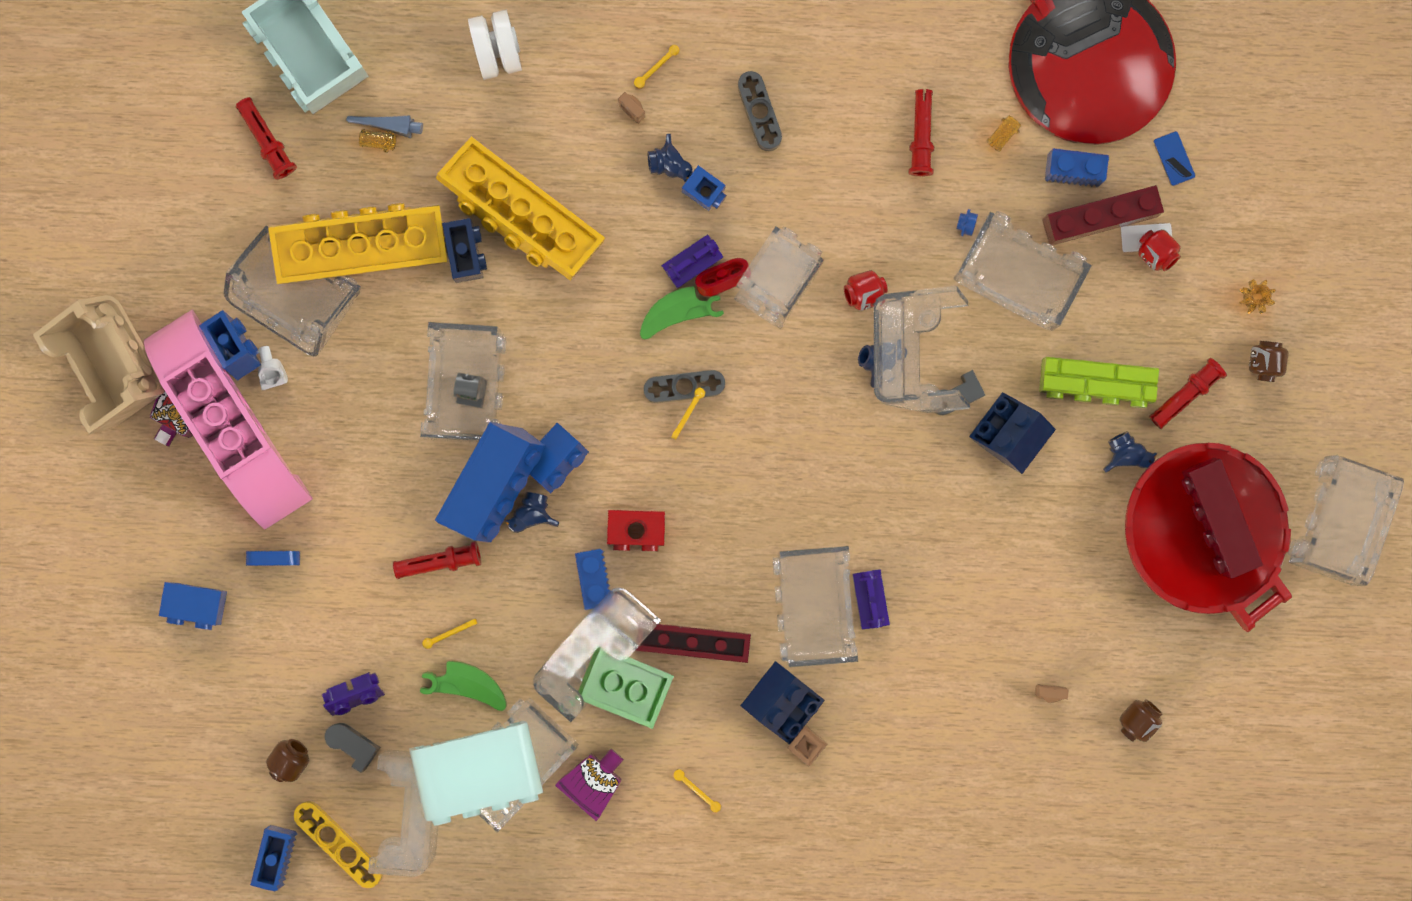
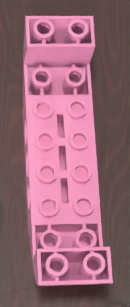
M192 309L144 339L145 351L160 380V384L219 477L249 515L263 529H267L313 498L300 477L291 473L228 372L223 369L199 327L202 323Z

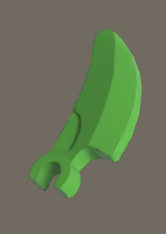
M694 286L681 288L667 294L658 300L645 316L640 330L641 338L644 340L649 339L657 332L686 320L710 315L712 317H720L724 314L723 311L715 312L711 309V303L721 300L720 296H712L708 301H701L696 297Z
M447 661L445 675L436 676L433 672L428 671L422 674V678H428L432 681V687L420 688L422 694L428 695L433 692L460 695L486 703L498 711H503L507 706L505 696L499 685L491 676L476 666L464 662Z

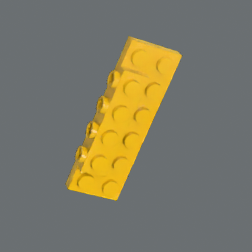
M472 136L437 173L436 180L458 195L457 202H459V208L463 213L468 216L476 215L482 220L481 224L487 231L491 233L497 231L504 237L505 244L513 250L519 248L525 252L527 260L536 267L542 265L544 268L550 265L570 281L605 240V237Z
M404 203L387 205L388 210L377 211L376 207H365L359 209L360 214L348 215V210L331 212V218L320 219L319 214L302 216L303 221L297 223L269 226L268 230L277 284L447 262L440 206L405 208Z

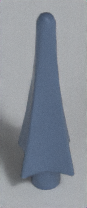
M410 115L394 117L347 116L346 118L347 122L378 128L408 138H412V133L422 134L423 123L414 122Z

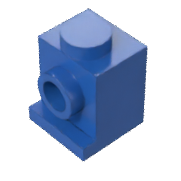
M699 165L682 187L684 195L690 197L708 211L712 207L718 209L727 196L723 193L726 185ZM705 187L711 190V194L707 197L702 196L700 193L701 189Z

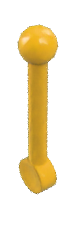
M677 45L670 46L669 52L642 77L635 78V87L638 89L643 88L645 81L670 57L679 54V47Z
M697 388L694 391L695 397L671 436L673 439L676 440L699 399L705 396L703 388Z
M475 618L432 639L425 638L422 641V646L425 649H430L434 643L478 624Z
M677 769L674 772L675 780L685 783L710 805L712 812L717 813L721 810V804L710 799L686 778L683 770Z

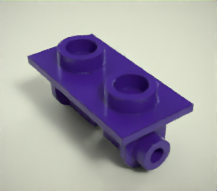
M707 234L661 266L678 289L724 257L719 251L716 242Z
M881 569L852 574L862 630L890 625Z
M368 672L351 679L353 689L350 691L346 682L326 689V692L322 694L325 702L323 704L324 708L332 716L344 715L350 712L351 708L361 704L368 705L376 702L379 697L385 695L378 685L380 682L377 674H370Z

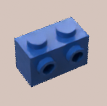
M222 310L199 325L223 369L236 380L241 379L261 365L256 356L259 351L255 344L244 336L247 330L238 318L233 319Z
M556 423L540 440L546 447L541 454L539 463L534 466L530 473L550 494L564 483L568 474L574 468L580 466L585 456L589 453L559 423Z
M165 582L159 616L167 617L166 623L184 625L185 620L195 622V628L212 630L213 625L222 624L227 591Z

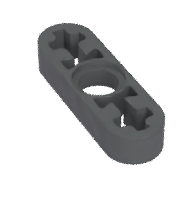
M745 72L739 78L738 90L756 142L762 150L773 151L781 144L782 133L765 84L757 72ZM751 78L752 82H758L755 86V93L758 98L748 102L747 99H752V94L749 88L744 89L743 86L746 85V80ZM757 104H763L767 107L768 114L766 117L758 119L753 116L752 108ZM772 120L773 124H768L770 134H776L777 136L774 138L773 144H769L768 141H762L761 138L765 136L764 128L761 126L757 129L756 125H764Z
M716 370L657 376L646 381L644 394L653 403L693 399L695 397L694 391L697 389V382L694 377L700 376L701 383L709 381V376H714L715 380H720L721 385L716 386L715 391H711L709 386L701 387L705 390L703 398L714 397L721 394L724 390L725 379ZM688 379L692 382L693 389L689 394L683 395L677 391L676 384L679 380ZM667 380H673L672 391L675 396L668 397L669 391L660 392V397L655 398L653 393L648 392V389L653 387L654 382H658L660 387H667Z

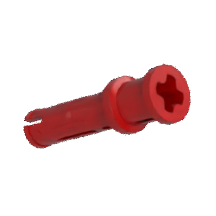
M924 89L915 90L914 142H911V145H909V150L912 152V166L908 170L909 175L925 177L934 174V169L931 168V154L934 152L935 146L930 142L933 91L926 89L924 100Z
M247 97L240 100L235 107L261 147L262 159L268 161L274 171L273 177L276 180L287 177L296 170L297 166L286 155L284 144L276 141L254 105L252 98Z
M1210 357L1207 360V364L1196 374L1192 373L1189 375L1188 382L1149 415L1150 420L1159 429H1163L1169 421L1184 410L1199 395L1208 394L1209 388L1220 378L1225 379L1227 373L1217 361Z
M472 541L471 545L456 548L448 546L444 552L393 561V570L397 579L446 568L457 571L458 567L475 564L476 566H481V555L477 541Z

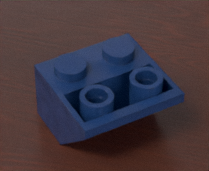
M1002 392L969 437L1002 463L1023 474L1056 429L1040 412Z
M775 661L740 706L790 745L825 700Z

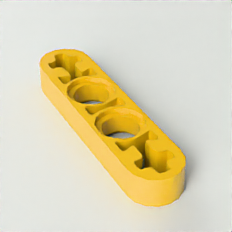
M306 801L296 807L293 815L296 824L354 881L363 888H372L380 882L383 875L381 866L318 804ZM302 808L305 810L313 809L312 817L317 822L321 817L325 820L316 828L315 832L311 829V827L316 825L310 819L302 820L301 817L304 815L301 811ZM328 826L334 829L336 837L333 842L328 843L321 839L320 832L323 827ZM347 846L352 847L356 851V859L350 863L345 862L341 858V850ZM362 857L366 861L361 865L366 870L373 868L376 871L373 874L375 881L372 879L365 881L362 878L365 873L360 867L356 872L352 869V867L359 863Z

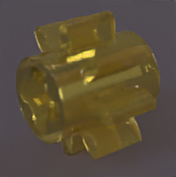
M1253 279L1249 281L1250 289L1245 287L1240 289L1244 297L1239 304H1245L1249 307L1248 313H1252L1258 308L1259 313L1263 314L1266 312L1265 305L1272 306L1275 304L1271 297L1272 293L1276 290H1270L1266 286L1267 280L1257 285ZM1260 293L1262 298L1254 300L1253 295Z

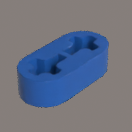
M246 551V566L300 565V551Z

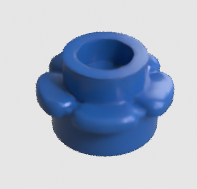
M968 209L966 214H960L956 229L962 230L961 236H964V234L973 235L978 214L971 213V209Z

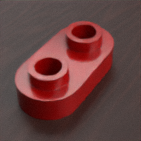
M734 258L701 272L696 277L695 284L702 296L712 297L744 284L750 278L751 270L745 259Z

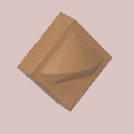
M626 92L618 98L619 107L636 123L639 124L645 118V111L638 98Z
M1036 685L1035 695L1042 697L1048 703H1055L1064 699L1068 700L1069 690L1066 687Z
M804 726L787 749L809 767L828 743L808 726Z

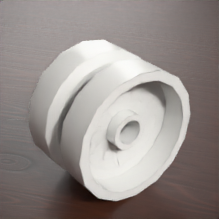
M507 9L493 12L491 20L494 31L489 32L487 21L482 15L468 19L483 80L498 76L499 68L496 58L500 57L504 70L508 74L522 71L518 55L520 48L514 26L511 27Z

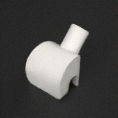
M269 346L260 347L258 350L261 365L258 367V376L261 389L266 390L287 383L288 378L280 360L272 359Z

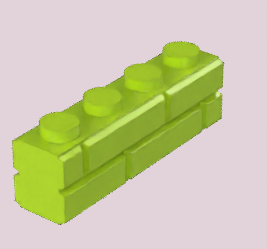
M1044 357L1041 364L1039 392L1046 393V398L1063 399V395L1074 396V401L1091 402V398L1102 399V404L1119 405L1120 401L1131 402L1130 407L1147 408L1148 404L1155 403L1157 400L1159 368Z

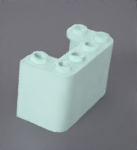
M258 0L242 11L246 18V21L242 24L257 44L264 43L268 49L264 52L265 56L273 67L276 65L280 66L284 72L280 75V78L289 90L295 89L290 93L305 113L309 110L312 114L316 113L369 77L317 0Z
M526 721L512 723L506 726V728L499 727L494 730L441 743H433V746L422 745L409 748L426 821H432L434 826L451 822L450 816L462 814L463 818L480 815V809L490 806L492 811L510 807V801L518 799L521 804L539 800L538 794L543 793L530 731Z

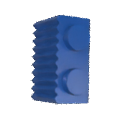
M1052 148L1047 155L1045 180L1047 182L1049 180L1052 182L1056 180L1058 183L1062 181L1063 184L1066 182L1071 184L1073 182L1074 185L1078 183L1080 186L1082 184L1085 186L1090 185L1091 187L1095 185L1098 188L1107 178L1109 155Z
M602 549L575 553L585 610L610 606L613 603L610 600L612 595H610V584L607 583L610 579L607 578L608 573L605 572L607 568L605 567L606 562L603 561L605 556H603L604 551Z
M274 825L264 829L251 886L275 892L285 885L283 881L286 880L285 875L288 874L286 870L289 868V859L292 857L290 854L293 852L292 847L295 846L293 843L296 841L295 836L298 835L296 831Z

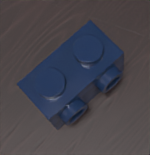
M471 218L442 223L452 278L455 283L484 278L483 270H487L484 253L479 254L477 243L482 242L479 225L474 226Z

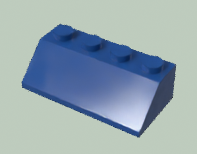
M489 422L435 521L474 541L492 542L498 535L506 515L513 509L514 501L518 494L526 486L527 479L534 466L539 463L541 454L546 446L523 428Z

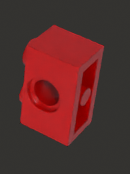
M608 510L607 544L613 545V550L630 551V545L642 546L641 551L658 552L659 546L665 545V511ZM640 523L643 525L645 532L640 539H632L629 536L628 529L631 524Z

